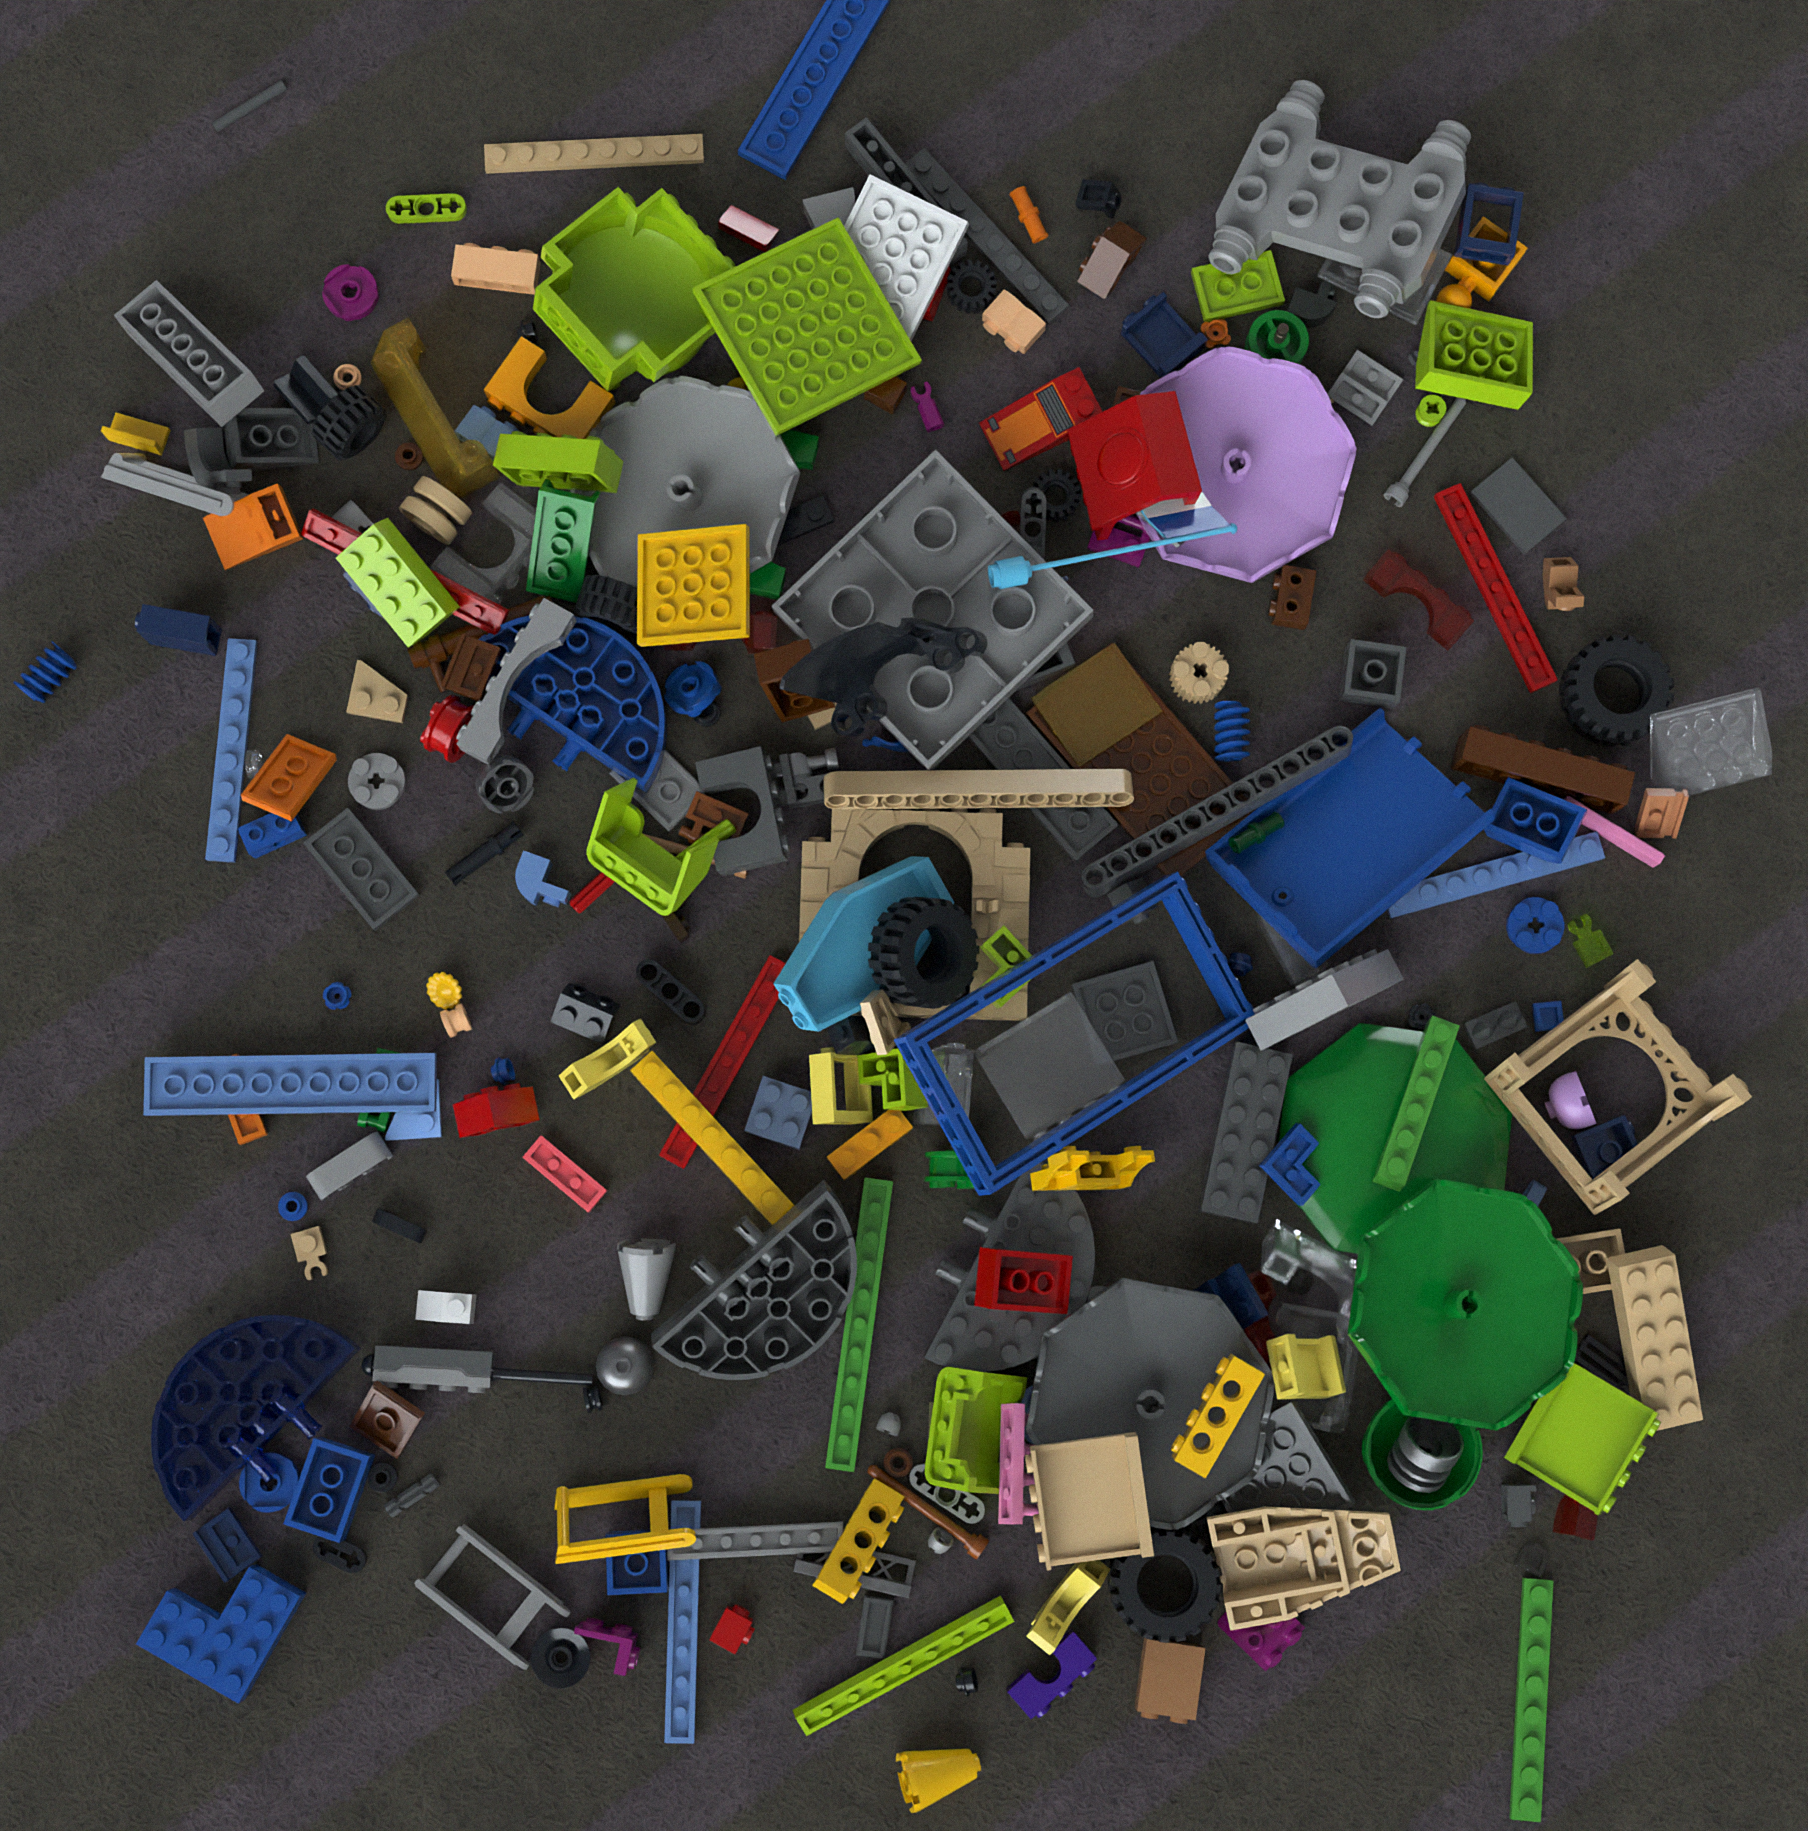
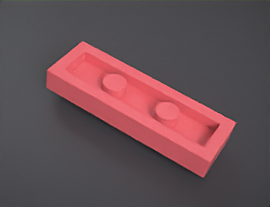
M542 1135L522 1157L588 1213L591 1212L608 1191Z

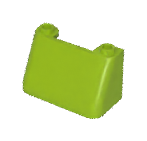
M945 1367L940 1371L936 1381L925 1463V1476L930 1484L964 1492L999 1494L1000 1462H998L1000 1449L1001 1404L1020 1403L1026 1391L1027 1377L954 1367Z

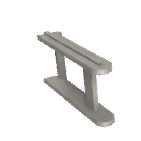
M114 453L101 478L218 516L231 514L234 510V502L249 495L240 491L241 494H226L198 485L194 476L149 462L142 453Z
M463 1524L456 1529V1532L460 1534L426 1579H417L414 1584L507 1660L527 1670L530 1663L511 1648L513 1643L545 1602L564 1617H568L571 1611L563 1605L564 1602L466 1524ZM469 1542L531 1590L530 1594L497 1636L434 1587Z

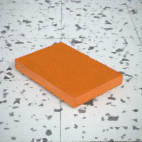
M286 734L242 792V801L292 821L337 761L336 754Z

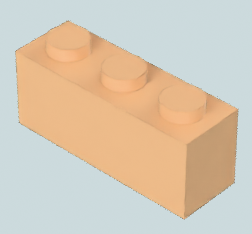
M465 243L464 245H455L451 277L454 285L535 295L541 263L538 254L530 250L521 249L515 252L508 251L500 246H493L490 249L481 248L474 243Z

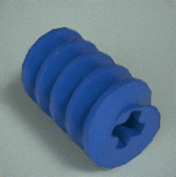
M53 641L51 642L55 650L44 648L48 658L45 659L37 656L36 660L40 666L36 667L31 664L28 666L32 675L21 673L20 676L24 683L13 682L31 699L42 703L46 702L43 692L51 695L54 693L50 685L51 683L57 686L62 685L58 677L59 675L65 678L70 676L66 667L74 670L78 668L74 659Z
M1237 701L1215 703L1214 707L1220 711L1214 714V718L1220 722L1214 725V729L1220 733L1215 735L1214 740L1220 744L1215 746L1214 751L1220 755L1216 756L1214 760L1234 762L1250 756V752L1242 750V747L1250 745V741L1242 739V736L1250 734V730L1242 728V725L1250 723V719L1242 717V714L1250 712V708L1243 707Z

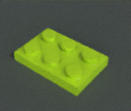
M1271 250L1263 252L1257 261L1248 258L1246 262H1243V267L1239 273L1227 274L1219 271L1212 264L1194 267L1191 270L1204 322L1277 307L1285 303Z

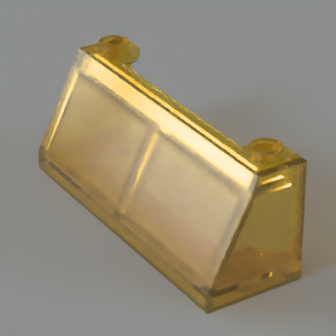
M409 317L383 331L370 364L440 484L461 500L501 477L481 442L467 440L460 443L418 371L421 369L419 365L420 355L427 350Z

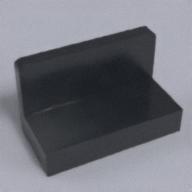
M304 355L295 359L291 373L275 380L273 384L276 390L307 424L315 422L324 406L338 394Z

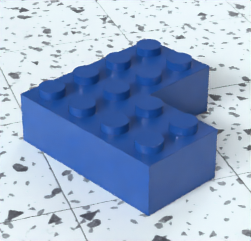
M257 1564L247 1569L222 1614L174 1587L166 1591L136 1645L239 1704L247 1698L305 1597L306 1592Z

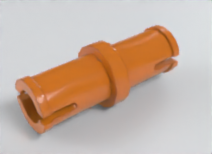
M1021 186L1014 189L1009 195L1012 197L1020 214L1018 216L1019 221L1024 223L1032 243L1035 244L1046 239L1049 235L1046 233L1038 216L1040 214L1039 209L1034 207L1026 187Z

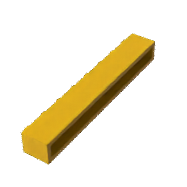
M653 1051L648 1053L630 1070L637 1080L771 1225L775 1224L795 1206Z

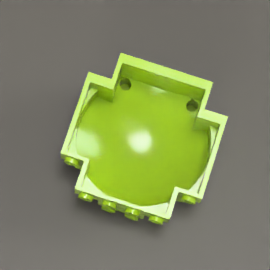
M617 187L542 246L541 258L551 268L553 273L536 287L533 310L607 392L617 389L624 378L636 371L655 382L661 376L672 373L688 363L699 352L705 341L715 333L713 326L692 292L693 287L736 266L728 256L722 255L717 249L715 241L709 235L705 236L698 228L696 220L691 215H686L680 208L677 199L672 194H667L663 188L636 207L632 196L628 193H623Z

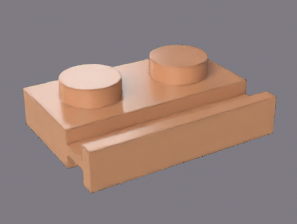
M1646 788L1635 824V836L1637 838H1664L1667 835L1676 839L1689 798L1687 789L1677 792L1674 789Z

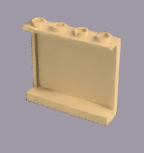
M1135 1432L1029 1446L1030 1454L1025 1455L1027 1473L1033 1472L1034 1484L1029 1485L1031 1503L1037 1502L1038 1514L1033 1515L1035 1533L1041 1532L1043 1543L1037 1544L1039 1563L1045 1562L1047 1571L1051 1570V1566L1138 1554H1141L1142 1558L1154 1556L1138 1436Z

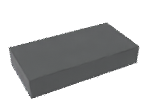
M864 1595L855 1655L885 1659L894 1599Z

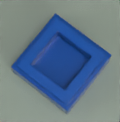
M1561 1001L1532 1004L1535 1032L1551 1031L1564 1021Z

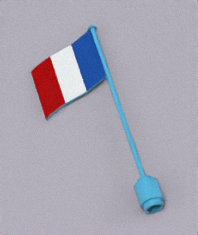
M1201 492L1195 504L1184 505L1183 498L1164 500L1141 510L1146 520L1164 538L1162 540L1032 566L1028 560H1024L1023 556L994 561V564L988 565V578L992 588L1005 589L1025 585L1028 583V578L1032 577V571L1227 532L1235 534L1237 532V525L1234 523L1229 524L1214 509L1203 492Z

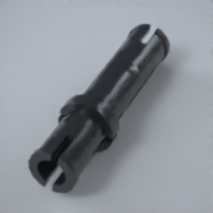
M512 821L511 824L496 835L492 836L491 834L488 836V841L444 872L456 886L497 854L500 856L504 854V849L520 837H523L524 834L515 822Z

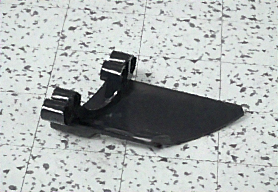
M913 617L901 618V624L897 628L881 622H875L843 633L811 651L781 678L780 689L837 703L831 718L832 729L840 735L857 737L863 733L868 720H880L887 713L888 704L873 685L878 671L884 665L900 655L914 654L923 656L926 654L936 669L948 673H956L963 668L965 658L969 655L979 656L984 653L988 645L987 638L982 632L968 627L950 628L926 619ZM974 635L975 643L972 648L968 649L966 645L967 639ZM951 652L952 661L949 665L945 666L944 657L947 653ZM870 700H873L874 709L871 713H868L867 705ZM848 717H851L852 725L846 730L845 721Z

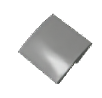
M1357 350L1328 392V396L1373 426L1403 379Z

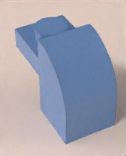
M523 850L515 873L516 884L521 894L535 906H537L540 896L544 897L543 902L552 906L559 907L560 903L567 905L571 897L570 892L546 883L553 865L549 859Z

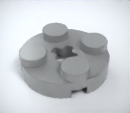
M371 753L354 761L348 776V787L358 803L368 809L382 810L395 804L400 796H402L406 787V777L404 770L394 758L382 753ZM375 774H379L380 778L385 779V782L380 784L379 789H375L373 784H369L370 779H374Z

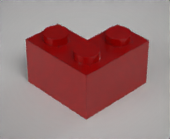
M520 1083L504 1086V1090L498 1091V1086L481 1089V1094L476 1092L464 1095V1101L453 1104L459 1138L478 1136L498 1129L518 1127L539 1121L533 1086L521 1088Z

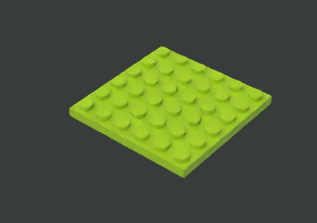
M839 217L693 287V294L776 436L919 365L922 361Z

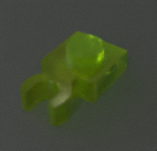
M1585 914L1581 916V920L1584 923L1583 928H1578L1573 920L1568 923V929L1579 937V940L1574 942L1573 945L1587 968L1614 953L1600 929L1592 932L1591 918Z

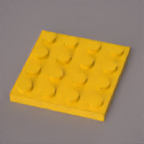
M747 524L638 534L637 644L639 646L750 637V527Z

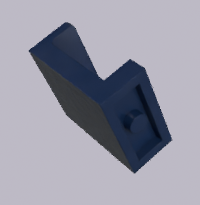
M1164 292L1158 297L1153 295L1143 304L1144 308L1137 314L1135 312L1129 314L1123 320L1121 335L1160 378L1178 371L1201 352L1208 341L1201 331L1196 335L1167 303V295Z

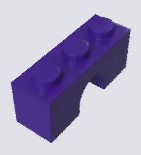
M1072 1628L1062 1637L1057 1648L1052 1652L1059 1661V1670L1053 1678L1040 1680L1027 1669L1006 1688L1009 1695L1030 1719L1034 1716L1042 1717L1051 1708L1050 1702L1057 1695L1060 1698L1065 1696L1073 1688L1072 1682L1079 1675L1083 1678L1095 1668L1093 1662L1097 1660L1096 1656Z

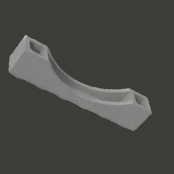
M543 598L540 604L536 603L529 615L530 622L526 628L522 627L517 633L515 647L511 653L507 652L500 663L502 669L497 677L493 676L486 686L487 694L482 701L478 700L471 712L472 719L468 725H463L457 734L456 739L459 740L457 745L460 750L485 764L490 765L505 742L503 712L507 696L514 682L532 661L547 651L562 646L576 623L574 614Z

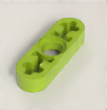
M458 194L406 195L390 198L386 204V212L390 220L398 224L459 221L464 218L467 213V206L464 199ZM438 202H441L442 207H451L452 202H457V205L461 208H457L456 213H451L449 208H441L443 214H439ZM410 203H414L415 215H412L410 210H402L401 215H396L395 211H393L397 208L398 204H402L403 209H412ZM431 203L434 206V211L430 215H422L419 212L422 204Z

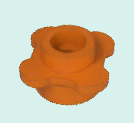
M1224 319L1204 322L1201 325V332L1208 339L1206 343L1207 348H1213L1218 344L1228 345L1230 343L1231 337L1227 334V322ZM1213 332H1218V335L1215 336Z

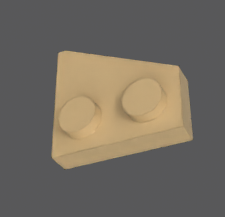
M357 660L346 712L358 716L403 723L409 696L363 661Z
M883 989L873 990L860 1002L861 1013L866 1020L870 1039L874 1044L877 1055H886L896 1046L893 1039L910 1030L911 1026L908 1022L902 1023L897 1016L900 1011L890 1002Z

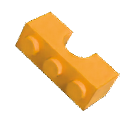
M887 1110L829 1154L827 1159L843 1181H845L875 1156L910 1132L913 1126L901 1111Z

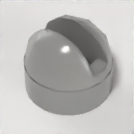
M887 1412L881 1415L876 1429L882 1432L886 1430L890 1432V1435L898 1436L901 1428L900 1417L892 1412Z
M937 1527L929 1536L928 1546L935 1550L934 1553L942 1554L949 1550L954 1539L946 1530Z

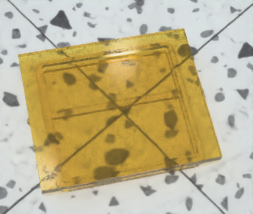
M1115 643L1101 650L1031 698L1078 767H1081L1162 713L1157 702Z

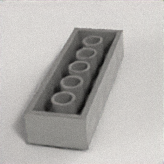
M157 280L114 315L126 333L221 427L264 392V389L252 372Z

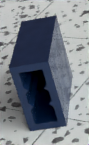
M142 604L141 612H138L135 618L137 632L151 645L212 656L217 655L222 629L210 616Z

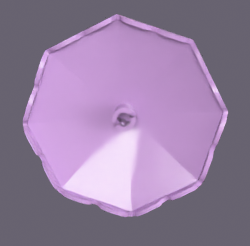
M1220 347L1199 356L1188 363L1183 369L1160 378L1141 392L1140 395L1176 391L1202 492L1214 509L1229 524L1234 523L1237 525V532L1235 534L1227 532L1187 540L1178 548L1173 544L1157 546L1156 549L1162 559L1253 583L1333 537L1357 448L1346 424L1340 415L1333 410L1330 398L1321 382L1305 366L1281 359H1265L1257 353L1240 348ZM1137 515L1152 541L1164 539L1152 526Z

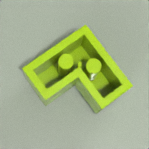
M1004 925L979 947L999 969L978 988L1032 956ZM1029 981L1002 996L992 1004L997 1009L1001 1008Z
M898 1048L892 1049L886 1055H877V1052L857 1056L859 1084L882 1086L883 1109L908 1111L928 1107L925 1096Z

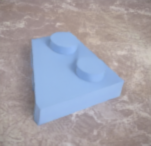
M437 1079L436 1112H396L385 1135L386 1141L442 1137L439 1079Z

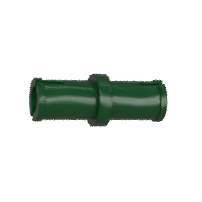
M1274 811L1261 821L1250 823L1246 830L1229 838V845L1235 853L1240 854L1253 844L1264 842L1268 835L1283 828L1285 825L1284 820L1278 812Z

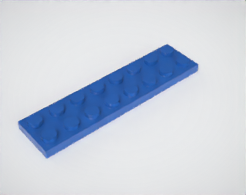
M826 0L739 147L738 155L784 180L787 179L885 12L890 0Z

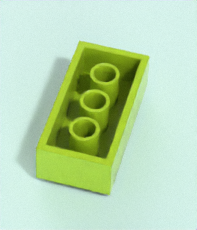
M512 431L511 434L500 433L493 466L516 485L541 487L545 479H549L556 489L617 493L624 461L598 437L587 436L586 439H577L572 435L564 434L560 438L552 437L545 433H536V436H530L519 431Z
M389 518L373 524L336 557L337 561L408 648L423 640L460 608Z

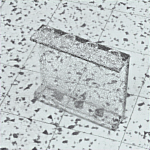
M1069 992L973 1051L1026 1140L1033 1137L1034 1141L1049 1132L1047 1128L1056 1122L1058 1125L1073 1117L1072 1113L1079 1108L1084 1110L1096 1102V1098L1104 1093L1109 1094L1126 1081L1072 992Z

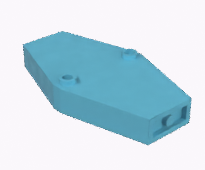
M910 856L833 892L825 900L773 983L779 992V999L789 1008L793 1015L794 1023L800 1029L819 1032L860 1011V1002L873 990H880L879 986L881 984L875 983L872 977L874 970L869 967L868 959L871 958V951H868V944L872 943L873 936L871 932L874 926H878V918L883 912L888 913L887 908L891 904L899 902L906 897L945 899L954 904L952 897L929 857ZM927 929L921 933L917 940L914 951L915 965L918 964L932 941Z

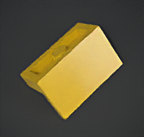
M115 413L110 428L102 426L101 432L109 441L161 456L171 431L168 427Z

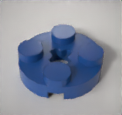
M696 661L697 665L688 666L683 664L679 666L666 680L665 688L667 691L666 695L664 694L665 700L679 714H688L689 717L700 715L702 710L709 706L721 692L722 688L718 681V676L708 664L701 661ZM689 686H695L692 691H688Z
M1539 897L1527 898L1514 906L1509 913L1506 921L1507 934L1510 940L1522 951L1529 954H1541L1560 943L1564 933V919L1556 903ZM1533 918H1537V921L1543 925L1538 930V933H1534L1532 928H1528V923H1531Z
M267 1452L257 1455L249 1461L241 1472L239 1479L241 1495L257 1511L269 1513L281 1510L291 1503L300 1473L293 1460L281 1453ZM268 1474H273V1478L278 1481L277 1485L273 1486L272 1491H269L268 1486L262 1483L263 1479L268 1478Z

